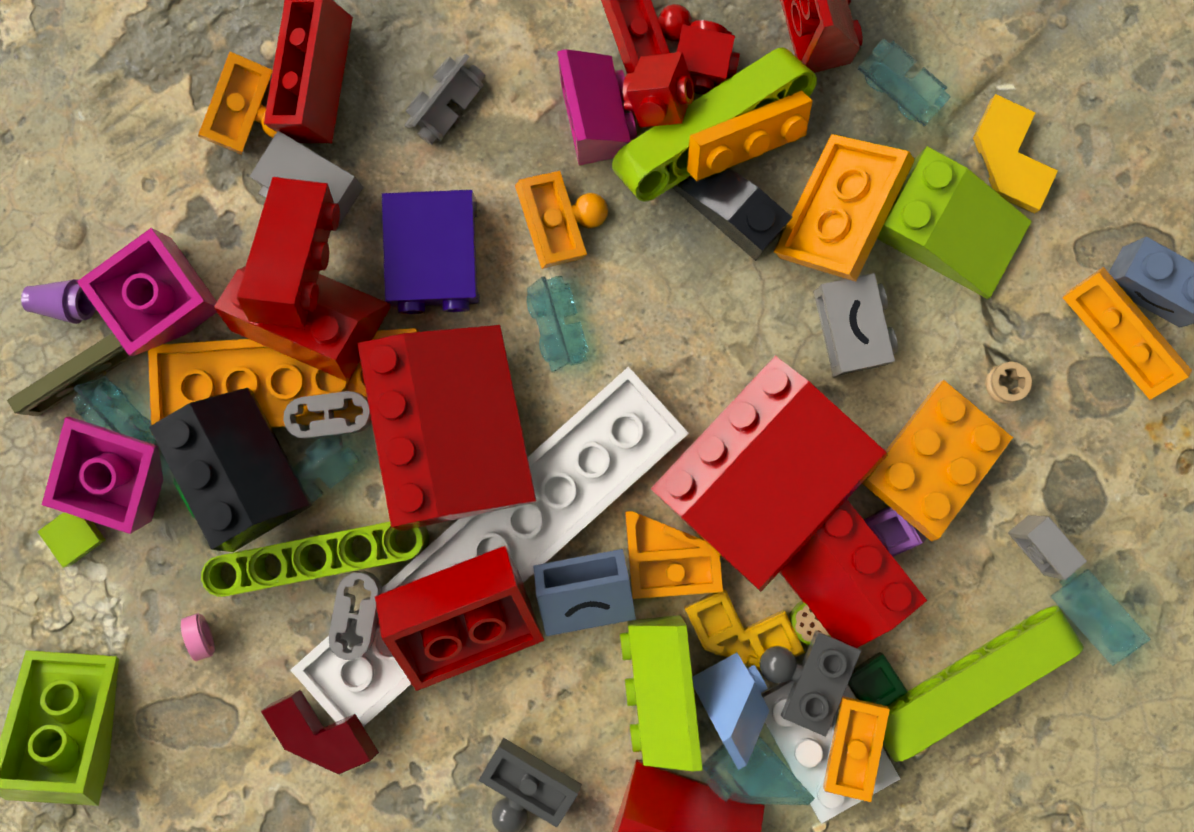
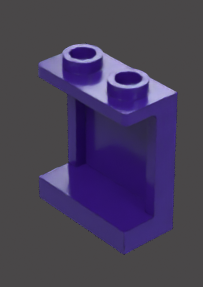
M472 190L382 193L385 301L392 307H398V313H425V306H443L444 312L470 311V304H480V294L477 289L475 236L477 200Z

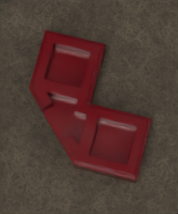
M297 690L269 704L261 711L284 750L338 775L371 761L379 753L356 714L323 727L301 690Z

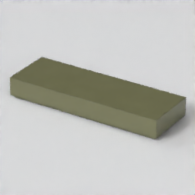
M111 333L15 394L7 402L15 414L40 416L133 356L128 355L115 335Z

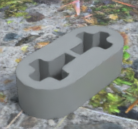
M350 391L294 399L287 405L283 417L285 427L292 435L307 439L358 433L364 431L372 422L367 397ZM353 400L355 406L362 407L363 415L356 416L355 424L351 425L349 419L334 418L333 411L347 409L348 401ZM304 406H307L311 412H324L325 419L310 422V430L306 431L305 425L296 423V416L303 414Z
M357 571L349 574L340 581L337 588L329 631V646L337 657L344 660H354L361 657L371 648L374 641L378 620L375 596L382 594V586L379 579L370 572ZM359 580L364 581V589L371 591V597L361 601L358 612L354 611L356 597L353 594H349V587L357 585ZM352 619H357L355 632L356 635L363 637V643L356 644L350 650L347 648V641L341 639L340 634L345 633L351 628Z

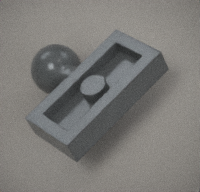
M816 630L802 664L797 663L793 653L785 647L773 646L768 648L760 659V670L763 676L773 683L794 681L781 713L782 718L826 737L861 650Z
M504 737L479 779L481 783L506 797L499 800L492 810V822L499 832H520L527 822V810L553 826L558 827L578 796L582 786L581 783Z

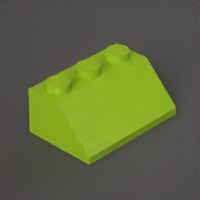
M681 615L627 621L628 632L620 633L622 659L623 661L632 660L633 678L625 679L627 705L637 706L638 724H630L632 751L642 752L644 766L692 772L703 771L686 623Z

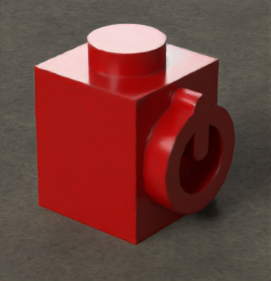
M698 20L692 22L690 26L682 24L677 52H683L694 84V93L701 95L706 94L726 81V78L729 79L734 76L740 53L732 51L735 35L727 31L724 26L712 21Z
M683 52L641 56L634 73H627L623 82L624 109L635 114L639 127L682 124L688 105L692 104L694 100L695 89Z

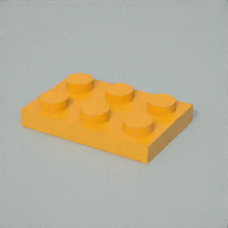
M831 134L791 215L792 219L787 224L774 253L780 259L856 282L915 161L911 153L902 149Z
M943 380L935 385L886 449L888 456L862 484L930 541H935L942 536L1013 437Z

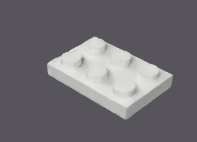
M789 680L761 694L769 709L765 724L822 824L863 800L824 791L823 783L838 709L826 737L783 719L781 713L794 684V681ZM847 685L843 696L856 699ZM883 747L873 794L900 780Z

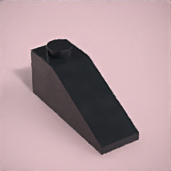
M730 168L699 181L689 176L672 187L755 261L792 219L790 214L759 187Z

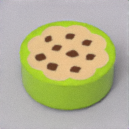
M801 601L794 606L789 620L801 642L810 645L815 630L830 636L805 602Z

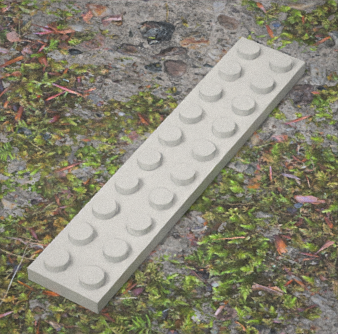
M627 367L528 456L537 502L458 519L384 585L382 593L502 546H506L524 583L534 574V565L546 563L689 433L639 377ZM352 619L351 628L345 633L340 634L341 639L347 641V648L350 650L356 644L363 643V637L356 635L355 632L357 619ZM379 619L377 620L373 644L361 657L354 660H344L337 657L329 646L328 636L291 669V672L335 722L356 714L363 727L411 685V682L381 638Z

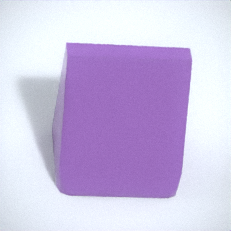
M889 506L864 519L893 557L923 544L927 539Z

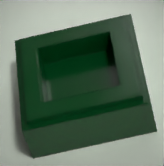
M881 652L854 668L848 682L850 689L858 700L884 706L890 705L908 693Z

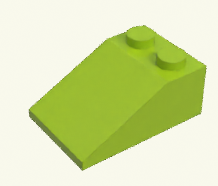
M926 146L915 158L877 239L989 299L1032 221L967 167Z
M25 651L0 738L1 798L11 801L99 806L110 760L119 658L117 656Z

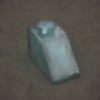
M760 736L757 739L747 766L740 770L737 769L724 744L702 764L703 769L710 776L706 781L707 784L725 802L730 798L732 801L745 804L809 805L815 799Z

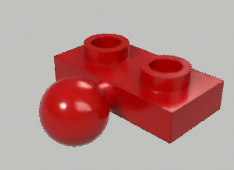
M601 0L626 73H634L641 56L670 53L665 38L673 41L679 40L682 24L690 26L692 23L690 12L679 4L668 5L657 17L651 0Z

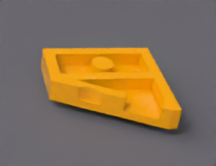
M625 511L632 599L723 592L720 554L705 540L636 512Z

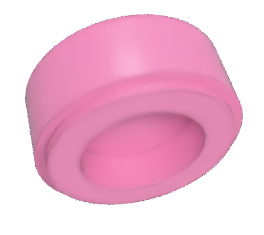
M197 613L182 618L181 632L191 658L197 662L213 656L215 651L214 640L205 617Z

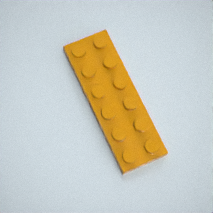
M417 328L379 330L372 340L402 333L419 332ZM250 339L162 344L148 350L151 425L191 402L244 388L252 390L271 428L285 427L283 421L284 411L291 401L300 397L345 391L357 392L367 397L361 361L358 363L349 381L346 382ZM353 400L348 401L347 409L333 411L334 418H346L350 420V423H355V417L363 415L362 407L355 406ZM304 406L303 414L296 416V423L309 426L312 421L324 420V412H311L307 406Z

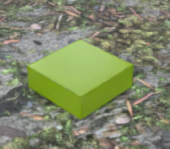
M65 512L37 531L63 568L72 566L106 541L92 521Z

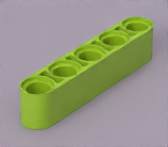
M785 47L777 48L693 101L692 104H689L682 124L654 126L623 146L614 156L612 170L638 200L643 202L651 201L691 176L687 172L690 135L801 90L810 97L817 85L816 74Z
M390 522L219 555L211 558L204 564L201 571V581L203 587L210 594L217 597H226L406 561L418 556L427 548L429 533L426 526L413 528L412 530L416 535V545L411 551H404L398 547L396 543L398 529L392 528ZM359 535L366 537L371 544V554L366 560L358 559L352 551V543ZM314 544L321 546L326 553V563L321 569L313 567L308 559L309 550ZM270 553L276 555L281 562V571L276 578L270 576L265 570V560ZM225 563L231 564L236 571V580L232 586L227 585L221 578V569Z
M1051 606L1031 615L910 689L907 694L888 705L887 707L890 711L883 745L892 760L899 762L915 756L1079 655L1084 646L1060 607Z

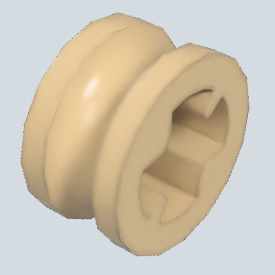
M1003 363L993 368L987 375L986 390L990 397L998 403L1007 404L1019 401L1026 397L1031 390V374L1020 363ZM1005 371L1009 372L1011 379L1018 380V387L1010 390L1013 395L1008 394L1006 386H1000L999 379L1007 376Z

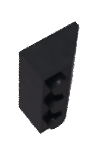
M250 388L191 402L149 426L211 550L235 552L313 506Z

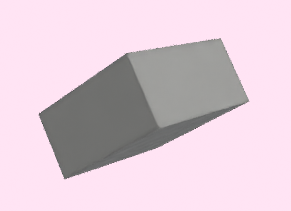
M1028 515L1008 532L1044 576L1066 580L1087 562L1049 516Z

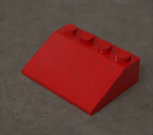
M780 0L794 54L810 70L816 73L852 63L860 46H862L863 35L859 21L857 19L852 20L849 9L851 0Z
M501 325L402 333L357 343L392 528L404 531L537 502Z
M775 355L652 486L651 490L667 507L762 592L888 454L811 382Z

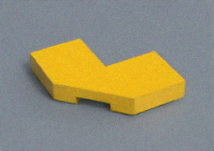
M995 94L989 101L973 136V140L978 153L983 156L990 175L988 179L992 189L1008 202L1035 214L1040 211L1058 170L1018 152L1036 112Z
M724 588L723 592L712 593L684 607L703 649L711 653L729 657L737 652L744 664L750 667L755 665L758 670H760L762 654L770 647H785L795 657L805 653L784 610L743 628Z

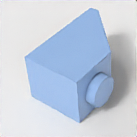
M736 652L692 678L695 691L737 769L740 770L748 764L769 709L761 695L762 692L768 690L761 674L755 665L746 668Z

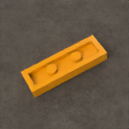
M801 90L690 135L687 172L696 181H699L806 136L813 100Z
M1104 267L1070 289L1063 296L1066 303L1149 400L1189 378L1192 369Z

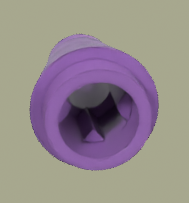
M78 279L27 286L21 295V303L25 311L73 324L90 319L96 309L77 283Z

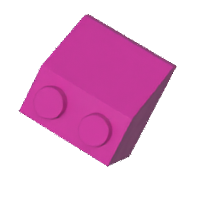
M568 49L557 51L560 83L579 166L614 158L623 146L637 138L633 114L631 112L624 114L621 98L623 97V82L625 78L623 70L615 71L612 56Z
M153 228L148 229L77 281L129 356L138 355L187 335L217 313L214 309L217 303L216 299L173 239Z
M70 416L66 417L41 505L131 534L150 523L153 519L163 484L159 446Z

